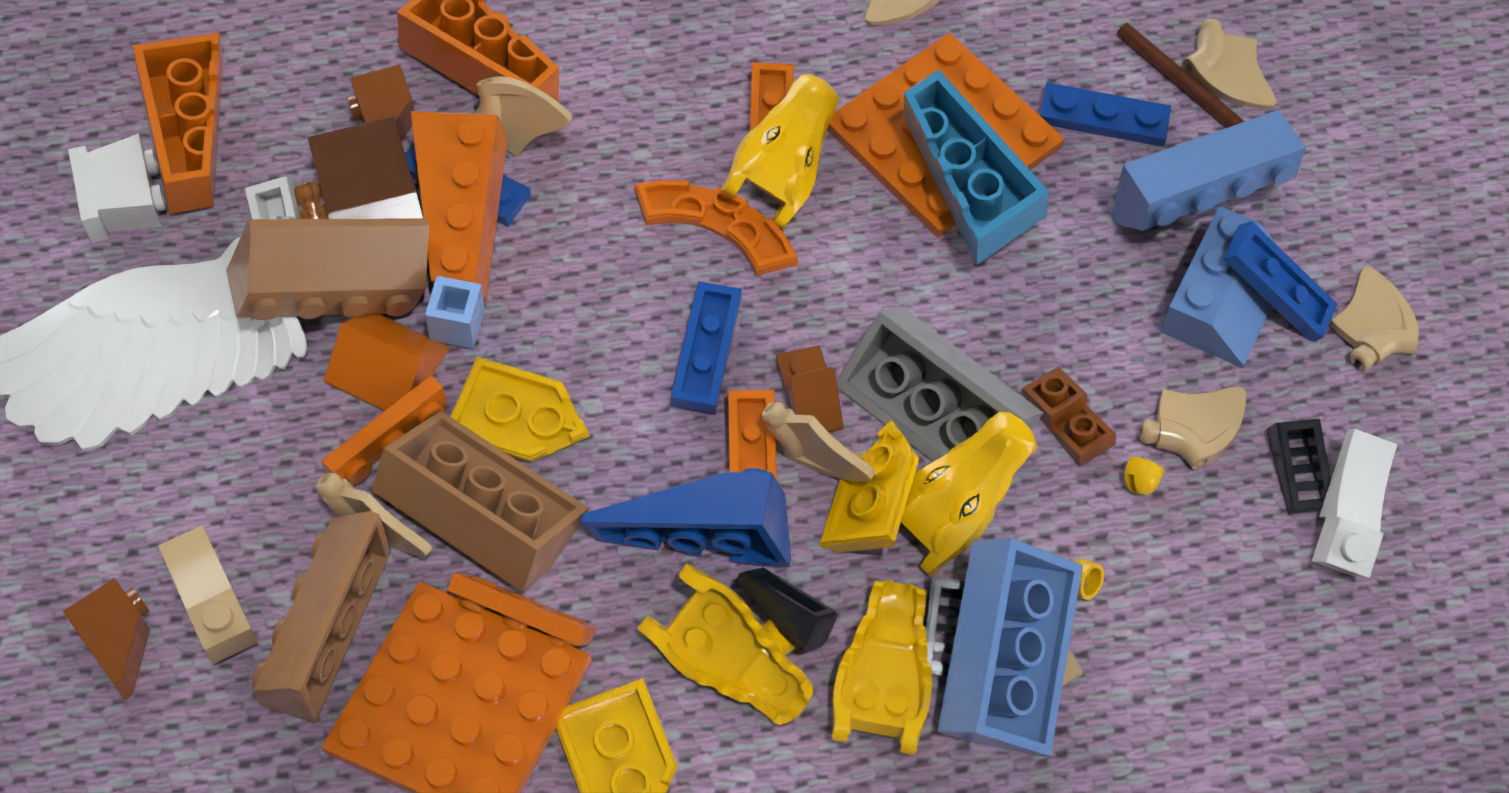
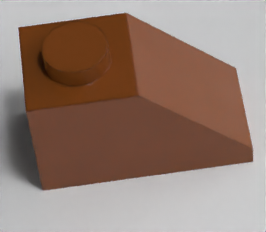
M113 578L63 612L123 699L126 700L134 694L150 629L142 618L143 615L149 612V609L133 587L124 592L116 579Z

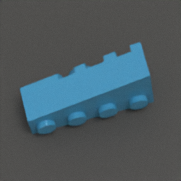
M939 69L904 92V120L976 265L1047 217L1049 190Z

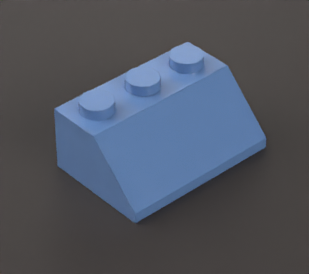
M1219 206L1169 306L1160 332L1243 368L1272 305L1224 260V257L1240 224L1253 221L1273 242L1274 240L1261 223Z

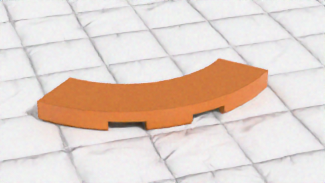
M662 180L634 184L635 193L646 226L662 223H682L710 230L722 236L739 249L748 260L756 276L798 266L796 253L783 231L771 218L767 219L760 212L749 205V201L738 195L731 197L721 191L719 187L713 190L690 185V181Z

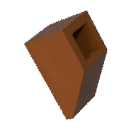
M398 64L350 77L354 95L347 96V101L354 122L362 120L364 124L394 116L402 142L412 128L411 111H414V106L401 65Z

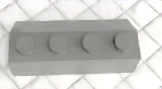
M902 306L879 311L837 379V387L885 425L892 420L906 440L932 461L973 436L998 412L1014 414L1024 421L1031 430L1044 413Z

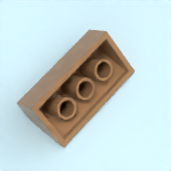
M427 218L248 219L226 270L236 318L254 317L257 320H269L275 317L299 316L303 319H312L321 315H344L354 318L364 314L384 313L390 316H401L413 311L426 289L429 238Z
M441 410L383 449L372 487L374 493L521 592L526 590L551 568L581 525L583 513L589 511V507Z
M367 511L332 517L326 531H321L316 536L311 550V558L313 560L306 574L302 573L298 576L292 591V601L294 602L287 617H280L276 623L272 635L273 648L267 661L261 660L252 678L253 692L262 707L316 724L391 553L378 513Z

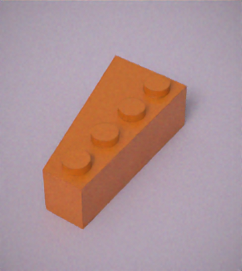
M410 0L397 11L399 48L475 94L479 95L476 85L479 81L494 76H505L526 82L559 102V67L525 35L519 36L510 27V20L500 11L495 13L484 3V0Z
M220 32L132 45L138 82L168 212L173 214L213 207L223 71Z
M411 111L423 218H427L429 223L428 261L431 282L434 284L436 276L481 284L483 300L487 301L508 135L498 115Z

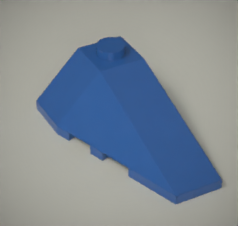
M748 468L743 472H724L583 513L581 521L594 539L599 542L656 551L659 550L661 543H668L670 547L686 552L685 555L701 557L704 549L730 553L729 562L752 566L790 567L791 563L785 493L772 472L758 468Z

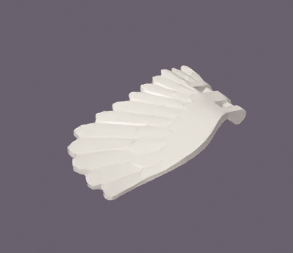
M239 237L230 244L220 258L194 264L139 267L114 274L91 284L24 325L0 335V400L9 398L5 406L7 421L21 429L35 427L34 434L41 444L62 445L75 439L81 449L87 451L103 447L117 430L129 435L135 434L146 426L152 415L156 416L159 420L170 417L183 401L192 407L203 400L207 390L218 397L225 393L234 382L238 387L243 388L252 383L254 378L261 381L267 380L272 376L275 367L285 370L292 354L297 358H304L308 350L307 340L296 316L275 317L269 320L236 318L226 270L240 240Z

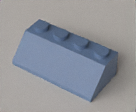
M1276 110L1123 164L1112 217L1117 225L1143 231L1157 225H1169L1179 217L1196 211H1208L1218 203L1235 197H1247L1257 189L1274 183H1286L1298 174L1306 147L1280 110Z
M1013 538L972 541L937 732L987 746L1041 756H1051L1083 565Z

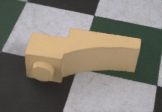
M203 525L158 545L186 608V612L212 665L258 643Z

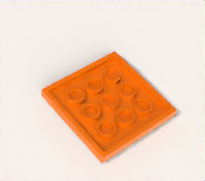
M950 32L835 111L827 127V131L937 238L957 224L904 120V92L939 69L1030 170L1061 149L1065 138Z
M419 581L321 748L325 754L408 793H522L551 739L561 715L569 705L592 662L589 653L566 643L561 646L552 645L549 636L526 626L521 630L512 628L503 623V616L483 609L479 613L458 604L460 598Z

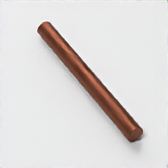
M1128 22L1117 31L1119 38L1226 128L1245 122V120Z

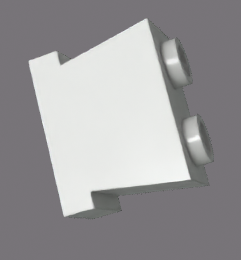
M139 134L90 152L86 145L68 149L80 218L91 243L109 239V231L162 227L159 211L167 210L166 201L161 185H154L152 176L160 174L154 150H145Z

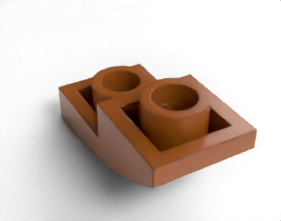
M1059 366L1022 388V394L1025 399L1044 412L1040 420L1079 467L1116 445V433L1087 406V393Z

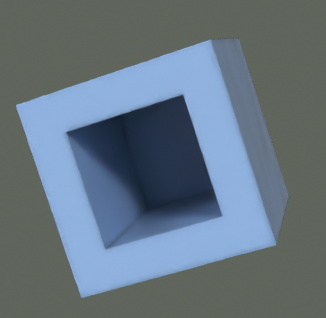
M436 276L425 313L430 340L474 349L485 311L481 284Z

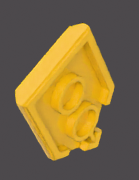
M478 356L474 361L450 416L509 456L529 463L590 437L583 420L580 419L570 400L563 382Z
M892 420L877 433L880 439L863 455L858 452L855 454L876 471L870 482L839 480L820 541V547L840 553L894 547L919 457Z
M643 678L568 705L557 723L556 730L580 793L667 792L678 766Z

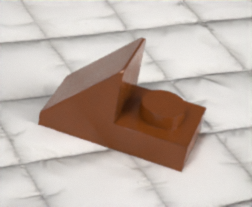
M820 345L776 354L777 368L790 409L796 415L815 416L828 433L843 430L844 425L835 371L833 367H826Z

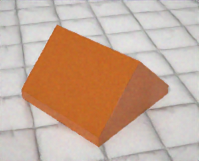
M364 314L341 323L324 383L385 411L430 375H433L450 348L440 342L430 340L429 337L383 315Z

